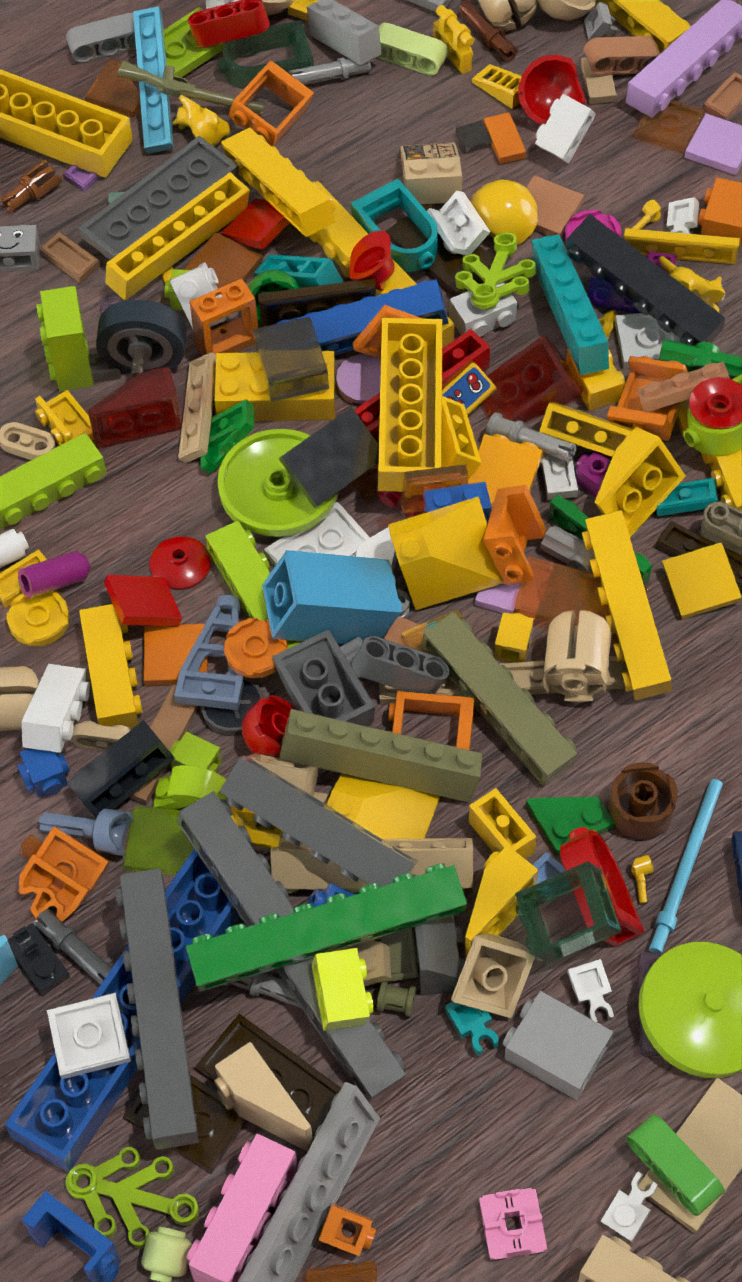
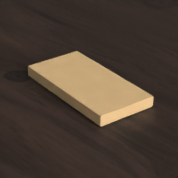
M717 1078L676 1134L719 1179L725 1192L742 1170V1095ZM651 1170L647 1172L638 1185L641 1191H648L653 1182L659 1185L657 1190L647 1199L695 1234L724 1195L723 1193L699 1216H695L682 1205Z

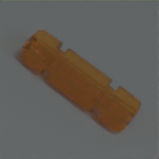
M374 1261L360 1262L361 1265L355 1266V1263L326 1266V1270H321V1267L309 1268L306 1270V1281L376 1282L378 1278L377 1266Z

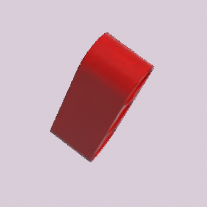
M240 0L200 10L191 14L187 20L198 47H209L260 34L270 26L262 0Z

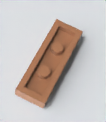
M724 362L710 363L701 369L689 373H678L673 378L660 382H650L644 387L638 388L637 392L643 411L650 412L690 399V394L695 386L706 379L715 377L730 379Z

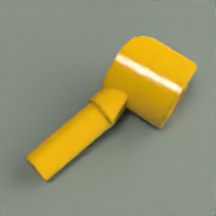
M650 200L643 206L642 211L645 216L631 229H642L650 221L655 223L660 220L661 207L655 200Z
M648 855L636 858L631 866V872L634 878H636L639 904H647L644 875L653 873L651 859Z

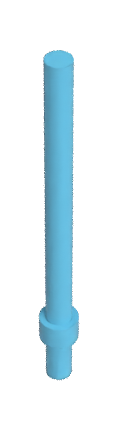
M717 779L710 780L664 909L658 913L654 923L656 931L649 947V951L653 954H662L668 935L673 933L678 920L676 913L723 786V783Z

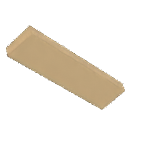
M212 352L191 361L189 364L178 459L184 463L206 455L208 452L216 375V355Z

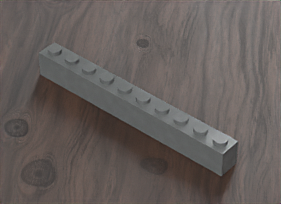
M213 791L179 811L178 825L247 927L260 924L259 919L270 914L278 913L280 917L293 914V907L287 900L289 895L286 888L280 881H274L268 872L270 867L267 860L261 853H255L250 845L251 839L248 832L243 826L240 825L238 827L231 817L233 815L229 804L225 802V799L221 798L219 800ZM314 957L277 968L276 971L351 1083L359 1088L369 1103L401 1082L406 1075L403 1071L405 1069L404 1062L395 1051L391 1052L384 1043L385 1035L377 1023H371L368 1019L365 1025L323 1031L311 965Z

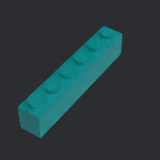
M560 235L545 236L531 240L532 260L536 264V276L579 374L583 375L609 369L607 337Z

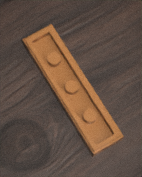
M173 684L150 727L169 751L176 740L180 741L200 707L197 705L175 703L174 694L177 686ZM168 765L128 798L147 805L157 787L158 779L162 778Z

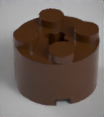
M639 762L630 764L622 769L621 773L612 783L608 804V812L615 822L614 826L617 828L618 833L621 836L636 839H650L664 834L668 830L674 816L678 797L676 783L669 774H665L659 770V766L652 763Z

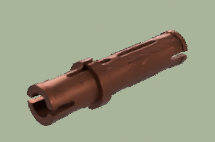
M467 0L459 6L458 14L485 39V43L490 49L496 50L507 62L516 57L518 48L506 38L505 32L501 28L497 29L471 1Z

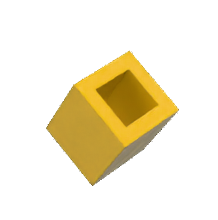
M503 612L495 642V660L507 663L526 662L533 634L534 618L526 617L520 613L509 614Z

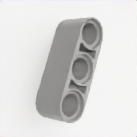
M126 13L71 28L66 34V40L74 60L79 63H86L135 50L133 13Z

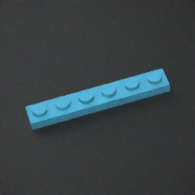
M157 6L134 11L137 65L139 68L163 78L164 67L167 65L161 9ZM139 81L145 151L147 154L174 149L169 95L162 92L158 93V88Z

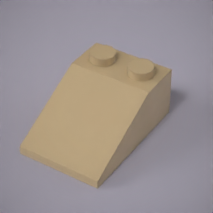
M251 1042L215 1065L217 1079L214 1080V1083L219 1090L217 1094L228 1110L233 1107L243 1119L308 1152L313 1142L311 1125Z

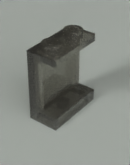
M310 317L252 330L255 351L260 357L271 402L329 389L328 369Z

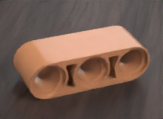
M650 36L598 37L589 40L583 49L593 73L597 75L638 74L660 55L654 39Z

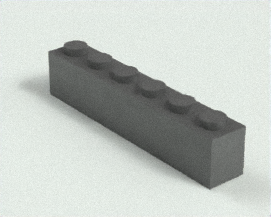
M248 756L239 757L219 791L227 796L225 799L226 803L242 811L245 807L255 813L253 819L267 828H271L274 825L284 831L282 834L283 838L297 846H300L301 842L313 849L311 855L326 864L331 860L341 866L340 872L353 881L357 882L360 878L368 884L378 883L379 887L393 883V878L411 873L418 860Z

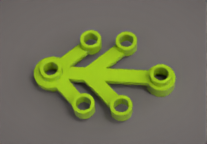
M500 233L494 237L496 256L490 270L480 262L478 255L468 254L462 259L464 271L458 272L455 275L456 287L462 290L467 289L472 293L470 296L471 304L479 309H491L499 303L500 297L512 292L516 295H524L529 292L528 278L536 274V264L533 260L525 259L517 265L503 270L507 259L512 257L517 250V237L512 233ZM471 272H475L485 283L478 284L473 280ZM514 278L512 282L496 287L497 284Z
M133 1147L123 1148L119 1155L96 1167L90 1164H79L73 1167L67 1174L66 1188L75 1199L85 1200L95 1220L94 1228L108 1239L115 1235L117 1224L111 1215L106 1214L98 1194L113 1198L129 1231L128 1239L130 1244L136 1249H143L145 1247L146 1239L150 1232L145 1225L141 1224L132 1204L171 1215L173 1221L180 1226L193 1224L199 1216L197 1201L189 1194H179L175 1198L169 1199L138 1190L156 1179L166 1181L172 1177L174 1167L168 1157L161 1156L156 1158L152 1165L118 1183L104 1179L121 1169L133 1171L139 1167L141 1158L139 1152ZM128 1154L136 1156L135 1161L131 1164L123 1162L124 1157ZM160 1164L169 1165L166 1173L161 1174L156 1171ZM82 1178L90 1179V1184L86 1188L78 1186V1182ZM183 1207H189L192 1211L188 1217H181L178 1215L179 1210ZM105 1221L111 1222L112 1227L109 1231L102 1232L99 1230L101 1223ZM138 1231L146 1233L145 1239L141 1242L133 1240L134 1234Z

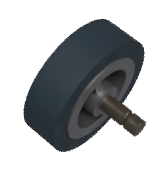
M148 300L120 301L110 305L101 313L98 322L96 349L105 362L121 371L131 373V377L134 379H142L143 374L164 373L178 366L183 360L187 333L186 324L178 313L163 304Z

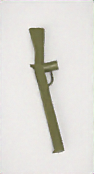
M123 61L116 77L145 82L158 88V93L162 92L163 94L175 97L183 95L189 99H198L231 107L233 100L236 98L195 88V85L189 84L185 78L174 76L175 68L172 66H165L163 78H160L131 63ZM251 101L246 107L262 116L264 103Z

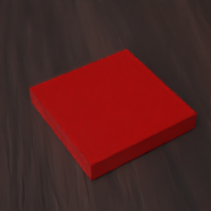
M255 198L221 232V235L241 245L263 250L290 222L267 200Z
M106 576L104 584L122 625H180L182 616L164 577Z

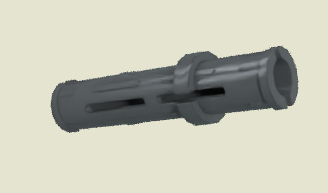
M49 909L41 912L38 918L42 921L35 919L34 926L54 942L53 947L57 951H64L101 985L112 967L77 936V931L73 927L64 925Z

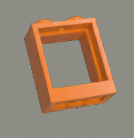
M270 60L233 100L228 117L236 125L244 129L250 127L258 135L261 134L272 147L276 145L309 108L314 92ZM264 86L294 108L277 128H274L246 107Z
M242 278L189 301L195 345L202 356L210 352L215 355L216 353H236L260 342L255 297ZM239 310L242 311V317L210 330L209 323Z
M397 691L396 703H390L388 721L394 722L393 731L388 732L402 735L404 711L459 716L456 747L470 750L474 698Z

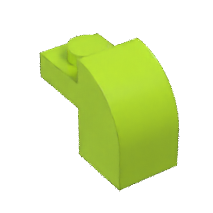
M174 766L170 776L158 779L153 808L164 813L188 807L213 791L219 800L221 798L226 799L227 796L219 792L226 778L202 767Z

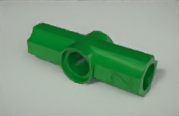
M664 339L658 360L680 362L686 366L688 373L701 369L710 363L724 362L730 379H734L742 374V357L723 353L718 346L710 342H701L696 346Z

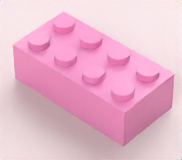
M256 1134L252 1143H245L238 1158V1162L241 1164L236 1174H230L223 1185L221 1194L224 1197L219 1207L213 1206L205 1220L204 1227L207 1230L202 1240L196 1239L189 1250L187 1260L190 1261L189 1268L194 1282H238L245 1269L247 1258L255 1251L263 1236L266 1223L272 1219L280 1204L283 1191L289 1187L297 1172L298 1164L295 1151L259 1134Z

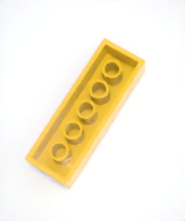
M0 69V138L67 164L76 165L78 168L88 172H95L99 176L106 178L133 141L129 117Z
M382 318L378 491L424 492L440 489L442 319Z

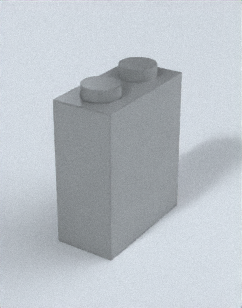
M540 991L535 1000L529 998L520 1013V1017L523 1020L516 1029L512 1026L503 1041V1045L506 1046L505 1060L578 1101L609 1048L613 1031Z

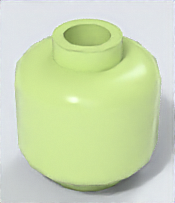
M159 1226L157 1232L154 1231L148 1234L141 1265L144 1269L151 1271L150 1279L160 1282H171L172 1277H182L186 1274L189 1264L187 1256L192 1246L191 1241L185 1238L186 1232Z

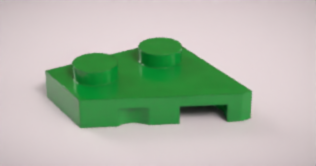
M245 399L211 418L208 452L206 455L201 456V469L206 473H212L222 463L227 453L254 429V405L250 401Z
M599 797L529 798L526 800L527 809L556 856L560 855V846L570 840L569 833L576 828L586 827L588 831L590 829L595 830L599 835L614 829L615 822Z

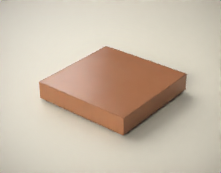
M534 175L526 188L531 192L537 204L538 222L535 231L548 236L559 234L561 237L565 232L566 225L583 204L584 195Z

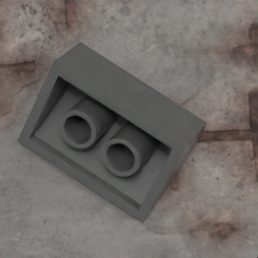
M459 913L413 927L421 996L452 993L455 990L466 961L465 958L459 959L458 948L463 947L461 927H455L453 916H459Z

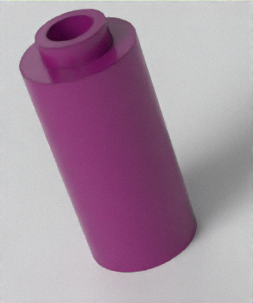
M73 551L20 568L18 570L19 585L24 595L32 598L86 580L90 571V564L85 555H81L78 551Z

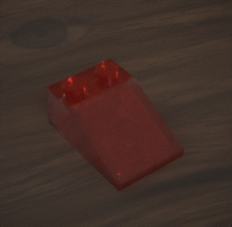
M543 335L487 375L497 389L482 402V405L490 418L497 412L502 414L505 419L514 422L520 420L525 423L545 415L549 403L565 405L581 394L583 390L558 348Z
M170 367L155 368L138 374L87 410L97 449L182 430L178 396Z

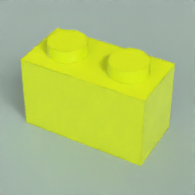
M357 948L316 954L311 965L323 1031L365 1025L370 1017L369 1013H373V1000L371 993L365 992L363 979L367 978L366 964L363 958L359 959Z

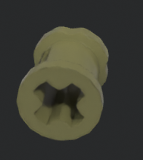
M383 981L379 991L377 1011L383 1012L384 1009L403 1012L406 1016L411 1017L415 1003L416 987L411 986L409 989L390 986L388 981Z

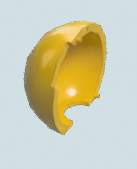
M499 179L487 183L477 190L470 200L489 229L490 233L488 235L493 239L500 233L509 232L517 237L518 245L523 243L535 230L538 222L536 201L531 192L518 182Z

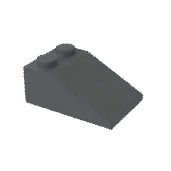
M329 629L272 656L275 667L297 711L367 726L374 722L375 706Z

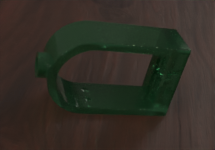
M301 20L269 26L266 31L260 34L225 42L223 57L217 58L220 75L225 74L227 80L232 85L245 89L267 64L245 67L234 63V61L244 55L287 46L292 47L295 58L274 62L287 73H289V70L314 66L313 55Z

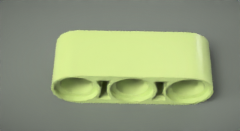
M390 23L379 25L381 55L376 58L432 76L437 74L449 54V49L444 42Z

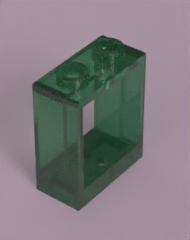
M588 861L515 893L518 901L516 912L521 923L525 925L528 937H526L527 948L533 956L547 963L622 932L602 871ZM582 887L594 925L551 944L539 905Z

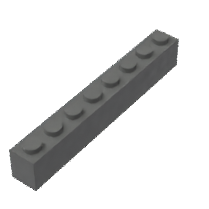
M159 868L120 875L121 887L115 888L118 908H124L125 919H119L122 940L128 939L129 950L123 951L126 972L132 971L133 983H127L130 1004H136L137 1015L131 1016L134 1037L140 1036L141 1049H135L138 1071L144 1070L145 1082L139 1083L142 1105L148 1104L150 1116L143 1117L146 1139L153 1138L156 1150L199 1143L162 871Z

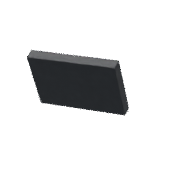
M351 407L282 455L279 460L312 506L316 508L379 463V444Z

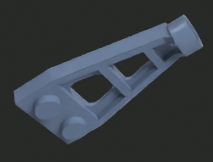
M221 595L217 598L216 606L180 669L174 694L175 703L231 710L239 709L244 685L242 675L237 674L229 667V664L226 675L199 672V668L207 656L225 658L224 645L209 644L214 631L229 632L238 623L241 601L232 595Z

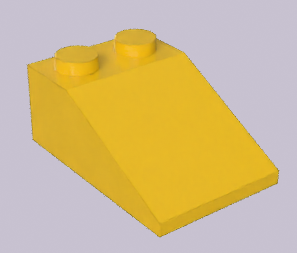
M636 427L616 448L596 497L595 504L603 515L622 510L627 530L631 537L686 475L660 437Z
M508 845L500 853L497 851L492 853L484 864L485 870L465 937V960L475 935L490 933L499 936L536 897L538 869Z

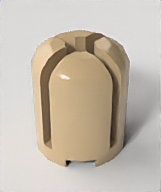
M478 0L487 19L497 29L501 28L505 32L516 30L515 23L511 17L513 15L512 11L521 27L528 23L536 13V0Z
M574 610L562 612L553 618L549 624L543 687L547 693H549L550 688L557 693L565 695L564 701L579 703L593 701V695L600 693L603 689L606 692L611 631L606 620L591 611L580 610L578 626L575 625L576 615Z
M0 667V731L22 730V719L39 685L36 674L28 667Z

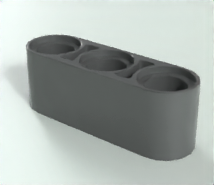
M376 636L364 639L351 662L353 670L359 676L406 692L436 694L449 675V667L441 658Z

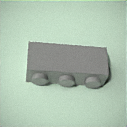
M318 0L307 6L310 36L359 65L381 55L380 33L377 24L335 0Z

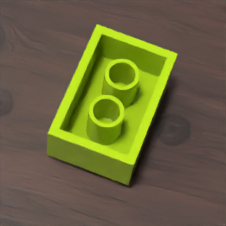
M76 286L40 291L42 303L36 304L39 322H41L40 335L42 345H45L44 351L46 361L49 363L51 381L57 380L59 392L94 386L87 338Z

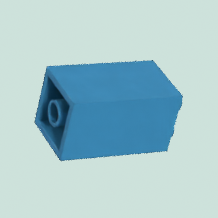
M286 550L262 584L272 639L305 641L328 629L338 644H346L358 636L362 641L370 636L382 638L402 613V604L400 599H398L395 586L396 578L394 573H392L390 561L388 559Z

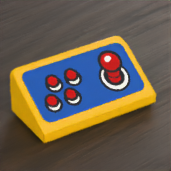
M473 362L442 390V396L464 404L467 415H469L497 387L479 366Z

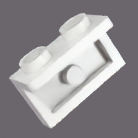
M456 191L440 211L431 208L427 210L437 225V233L444 240V247L452 254H472L490 233L464 192Z
M205 262L197 268L170 280L192 328L189 301L218 289L216 285L218 284L217 275L212 267H207ZM229 315L209 323L210 327L225 321Z

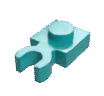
M455 1002L445 1005V1012L460 1038L463 1039L471 1035L472 1049L477 1056L483 1055V1049L479 1044L483 1039L489 1040L494 1048L498 1047L497 1034L493 1030L486 1028V1026L492 1023V1018L487 1011Z

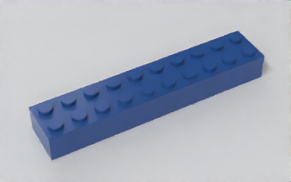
M195 849L165 890L180 1004L183 1003L196 983L186 946L192 944L191 940L204 934H212V937L226 934L225 930L234 926L240 917ZM129 944L124 951L129 950ZM123 953L91 999L116 993L131 1062L61 1079L56 1053L54 1052L5 1124L13 1140L66 1172H69L74 1167L138 1070L135 1049H141L140 1036L134 1037L131 1016L137 1015L136 1004H130L127 983H133L132 971L126 972Z

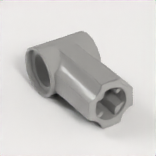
M555 525L550 527L545 533L540 549L567 563L570 571L582 579H589L593 574L589 561L594 559L592 549L586 550L583 540Z

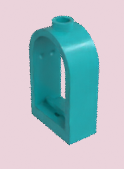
M399 179L351 203V216L368 234L381 231L373 222L374 220L401 207L428 238V241L422 246L413 249L400 248L391 243L390 254L392 259L406 272L427 269L434 263L438 251L437 225L434 219Z

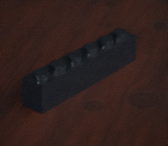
M591 214L567 238L568 255L575 262L584 263L590 268V272L601 281L604 279L611 284L613 290L620 297H627L633 301L635 307L642 314L651 315L657 320L658 325L664 331L672 332L678 336L681 343L696 346L701 342L711 343L723 330L724 316Z

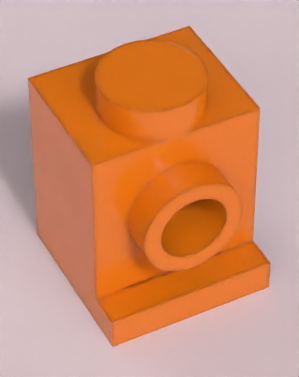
M332 1203L319 1235V1241L360 1256L362 1248L370 1249L376 1229L371 1227L373 1222L371 1218ZM344 1224H354L356 1232L352 1236L344 1235L342 1232Z

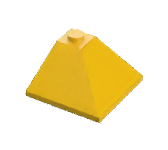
M479 496L388 524L396 556L416 610L504 583L483 540L487 522Z
M341 773L331 792L327 805L382 839H424L441 796Z

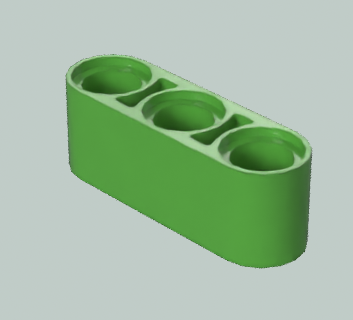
M652 1114L626 1137L634 1153L693 1215L699 1216L725 1192L719 1179L656 1114Z

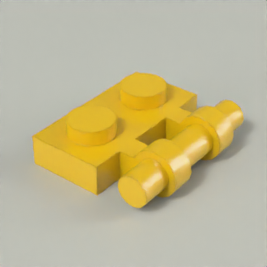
M440 5L436 9V13L440 18L433 22V38L441 40L447 45L449 49L447 58L463 75L472 70L473 51L470 46L474 43V38L470 35V29L465 24L459 23L457 15L451 9Z

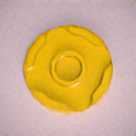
M54 591L32 598L26 597L22 592L14 598L10 604L11 608L7 612L6 619L11 634L18 642L28 646L51 644L63 636L69 626L70 614L66 601Z

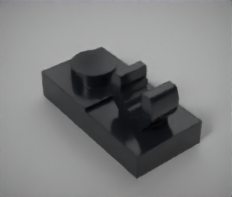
M33 923L27 927L23 926L8 939L15 960L42 997L70 978L67 969Z

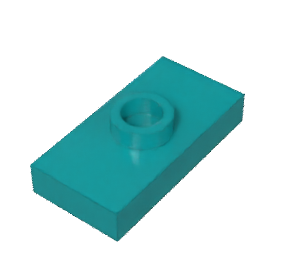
M714 478L679 483L668 497L656 508L657 515L664 516L702 510L709 504L718 502Z

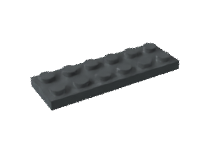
M198 136L78 228L79 236L111 260L229 172L234 176L238 174L239 166Z

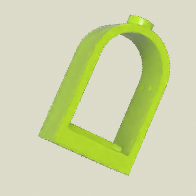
M742 374L732 380L742 385ZM690 407L688 408V428L683 432V436L690 447H694L702 453L715 456L728 455L742 449V423L729 429L707 428L694 418Z

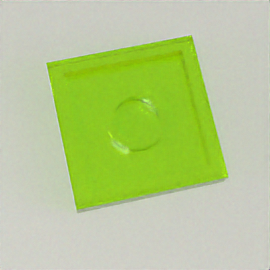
M134 807V820L131 824L124 863L125 870L140 872L161 868L162 874L176 875L194 850V847L177 823L179 811L181 810Z

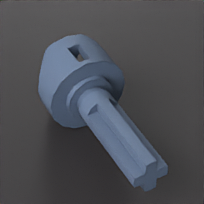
M103 809L96 820L44 812L43 817L40 816L38 823H40L39 830L41 832L49 833L53 826H56L70 836L93 839L94 848L97 852L124 856V837L134 818L130 812Z

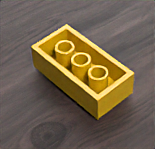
M334 351L216 353V415L247 399L254 405V421L335 419Z

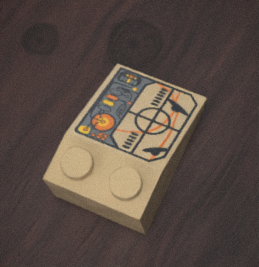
M455 142L400 146L404 186L420 204L446 203L456 191L462 192L461 164Z

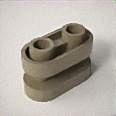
M723 502L709 504L704 510L700 536L716 544L722 542L724 548L742 557V511Z

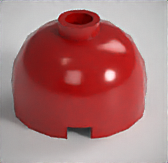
M270 696L267 699L262 698L246 712L242 722V736L245 744L253 754L280 757L283 734L291 709L296 710L286 700L278 696Z

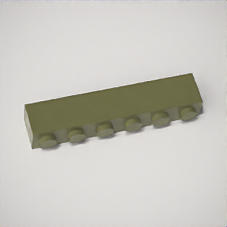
M452 612L424 632L421 646L428 654L439 657L447 663L450 680L465 697L474 698L476 710L543 787L573 766L578 754L574 743L570 738L562 736L558 732L553 719L546 712H541L536 707L532 695L525 688L521 689L515 683L511 671L494 659L490 647L485 642H480L473 635V630L465 619H459Z
M291 709L283 734L279 759L470 803L481 775L482 753Z

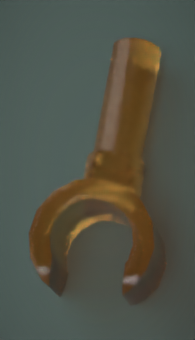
M32 834L21 844L22 854L28 860L33 854L37 853L42 845L41 841Z

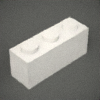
M48 664L21 722L23 747L61 753L66 740L70 741L72 738L74 721H79L81 717L83 701H88L90 695V683L86 682V669Z

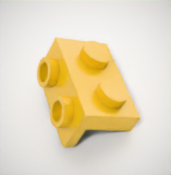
M68 390L48 402H45L41 396L35 398L38 408L35 414L43 426L48 425L52 429L50 431L51 435L59 446L85 432L91 441L101 435L99 428Z

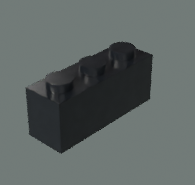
M142 720L70 779L68 784L82 803L97 818L103 809H115L171 763L175 757L149 725Z

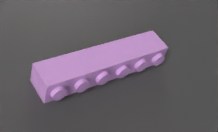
M720 0L628 82L625 103L651 118L660 110H665L675 96H680L692 81H697L707 67H712L718 57L724 52H729L733 44L739 38H742V6L732 0Z

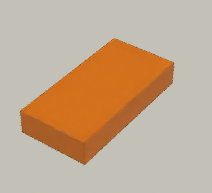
M510 112L483 118V126L499 164L526 158V150Z

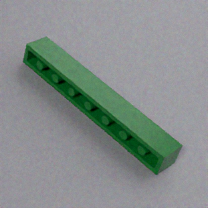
M444 863L436 864L426 868L425 874L415 877L411 873L403 874L393 878V883L379 887L378 883L370 884L360 888V893L346 897L345 893L331 896L326 899V904L313 907L312 903L295 907L292 909L293 914L280 917L278 913L264 916L259 919L260 924L246 927L245 924H237L225 930L226 934L212 937V934H204L191 940L192 944L187 945L186 949L199 992L313 958L318 953L336 951L464 912L467 902L455 865L445 867Z

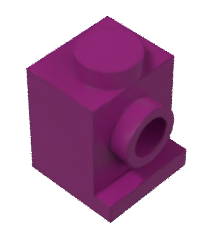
M594 451L590 456L584 454L575 465L577 485L596 498L611 461L597 451Z

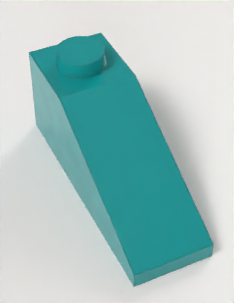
M269 254L254 272L256 276L266 270L284 271L295 278L300 288L343 282L330 258Z

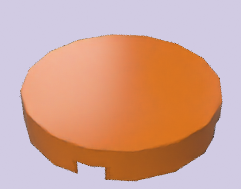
M248 618L238 622L229 630L224 645L225 658L229 667L237 674L248 678H262L277 671L272 656L287 649V640L272 639L269 620Z

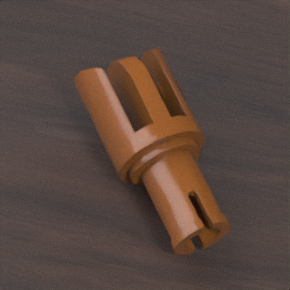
M44 159L19 178V186L0 199L5 208L9 206L7 210L12 213L29 199L37 201L63 180L59 175H55L54 169L48 167V162Z

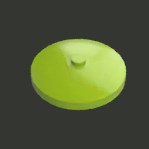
M291 429L265 430L244 438L227 453L218 473V490L223 508L235 522L239 521L243 528L249 529L253 533L281 537L304 532L317 525L330 513L336 503L339 492L314 508L279 460L282 455L307 439L310 435Z
M710 942L681 944L660 956L649 969L642 982L639 993V1015L644 1032L656 1051L676 1068L691 1075L704 1078H725L742 1072V955L733 949Z

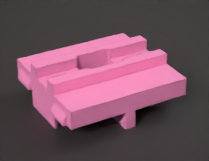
M527 1188L497 1192L496 1195H483L482 1198H479L490 1261L547 1252L542 1214H540L536 1189ZM519 1217L521 1229L507 1231L505 1218Z

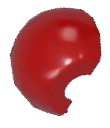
M558 54L542 56L530 63L521 76L518 86L519 101L525 113L536 123H547L551 115L549 112L553 102L556 99H560L562 94L585 106L587 104L579 83L574 60Z

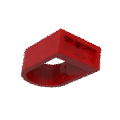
M586 827L572 830L568 835L570 840L560 846V856L589 933L614 947L645 933L618 864L603 838L595 830L590 829L588 831Z

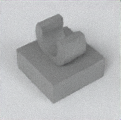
M599 2L584 20L589 40L602 37L603 35L612 37L618 31L616 27L611 26L615 18L610 15L608 5Z

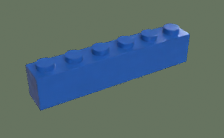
M437 279L422 281L411 287L393 289L388 293L375 297L369 296L350 304H339L332 309L311 312L303 317L292 320L279 321L277 324L268 326L272 351H334V355L354 350L353 342L384 305L423 319H442V325L449 324Z

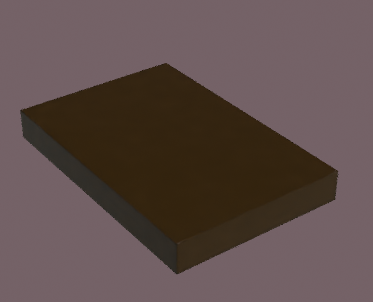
M190 1075L199 1143L171 1147V1149L212 1174L247 1123V1120L240 1117L233 1107L228 1110L220 1100L216 1090ZM139 1093L124 1114V1117L145 1131L143 1117L150 1116L148 1104L142 1105Z

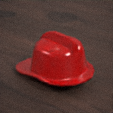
M385 231L371 232L355 245L350 257L349 277L352 280L374 278L376 289L378 291L384 290L386 281L395 271L394 262L390 254L391 240L389 234Z

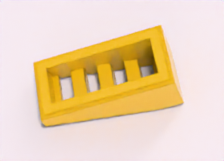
M489 64L472 78L473 84L509 108L513 109L520 103L518 91L521 80L520 75Z

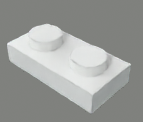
M543 453L541 468L547 500L553 499L557 494L563 498L577 497L578 487L573 461L568 463Z

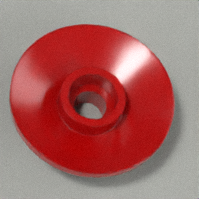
M723 377L709 378L700 382L690 394L689 407L692 415L698 422L713 429H729L742 423V385L732 379Z
M178 536L160 543L152 552L149 565L152 576L164 577L169 589L186 590L195 587L206 578L210 571L211 559L207 548L200 541L191 537ZM183 556L182 559H175L176 557Z

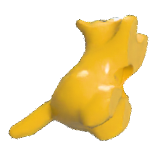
M180 95L179 100L183 106L178 108L176 119L172 122L173 125H179L180 130L190 127L195 138L200 136L212 146L218 145L223 137L229 135V123L219 118L218 115L209 109L202 108L189 98Z
M664 256L659 258L662 268L670 276L719 312L716 303L723 301L725 298L721 276L709 281L695 274L689 268L675 266Z

